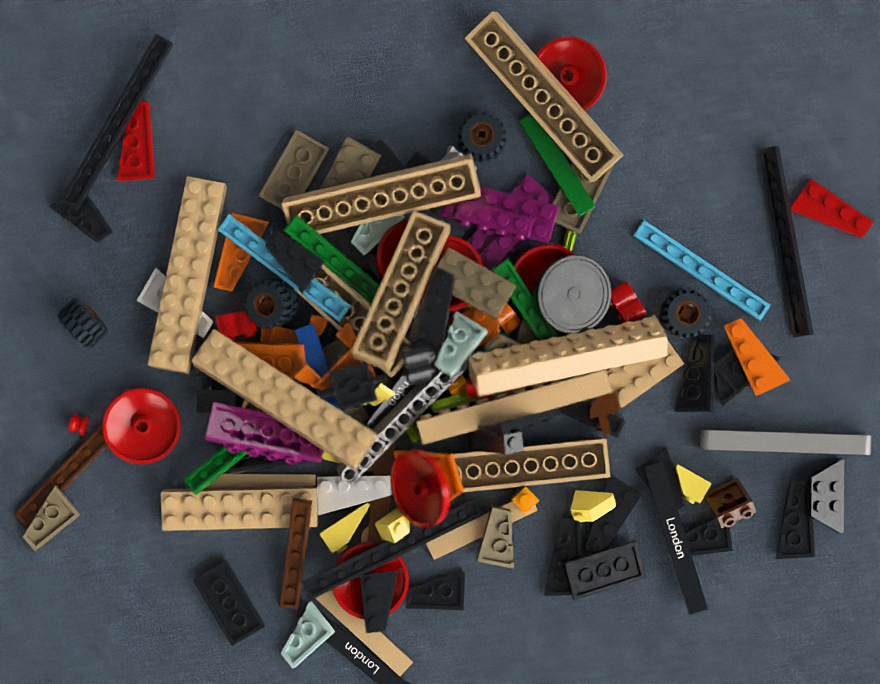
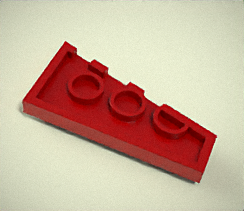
M149 102L140 103L126 127L117 182L156 179Z
M809 179L790 206L793 213H798L806 218L816 220L859 238H863L874 223L813 179Z

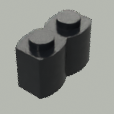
M425 341L402 345L404 369L409 386L432 381V375L435 374L433 363H430L429 357H432L430 345L427 346Z

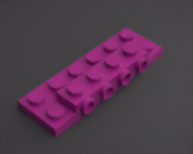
M529 174L510 193L553 204L555 200ZM488 229V232L477 230L467 242L478 252L483 267L492 271L491 269L504 261L503 258L507 254L511 256L518 248L516 244L520 240L514 239V235L506 234V236L495 234L494 230Z
M480 187V197L447 204L438 215L442 218L458 221V224L461 226L470 227V225H474L481 231L488 232V229L494 230L497 235L506 236V234L514 235L513 238L524 241L526 238L549 244L559 206Z
M213 402L205 440L225 444L224 447L228 448V451L232 453H238L240 450L247 452L252 457H257L259 454L265 455L267 459L272 461L280 458L285 459L288 464L301 463L302 459L318 463L322 462L324 452L322 449L267 413Z

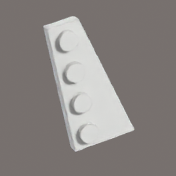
M155 268L137 301L159 313L166 277L157 268ZM203 311L197 335L205 338L214 322Z
M340 476L317 477L318 515L393 495L391 476H360L353 483L344 482Z

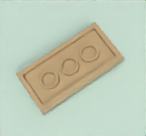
M667 340V356L613 367L606 372L611 390H616L620 406L623 408L684 363Z

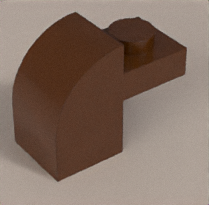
M613 390L612 393L597 396L590 408V419L598 417L596 425L598 431L602 430L603 435L611 433L607 414L621 411L616 390Z

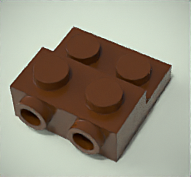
M738 478L708 491L704 496L721 528L725 526L732 527L736 521L742 518L749 519L756 512L752 499Z

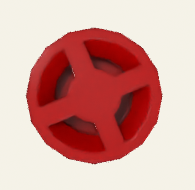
M74 413L69 423L68 432H78L79 435L84 436L89 425V418H81L78 414Z

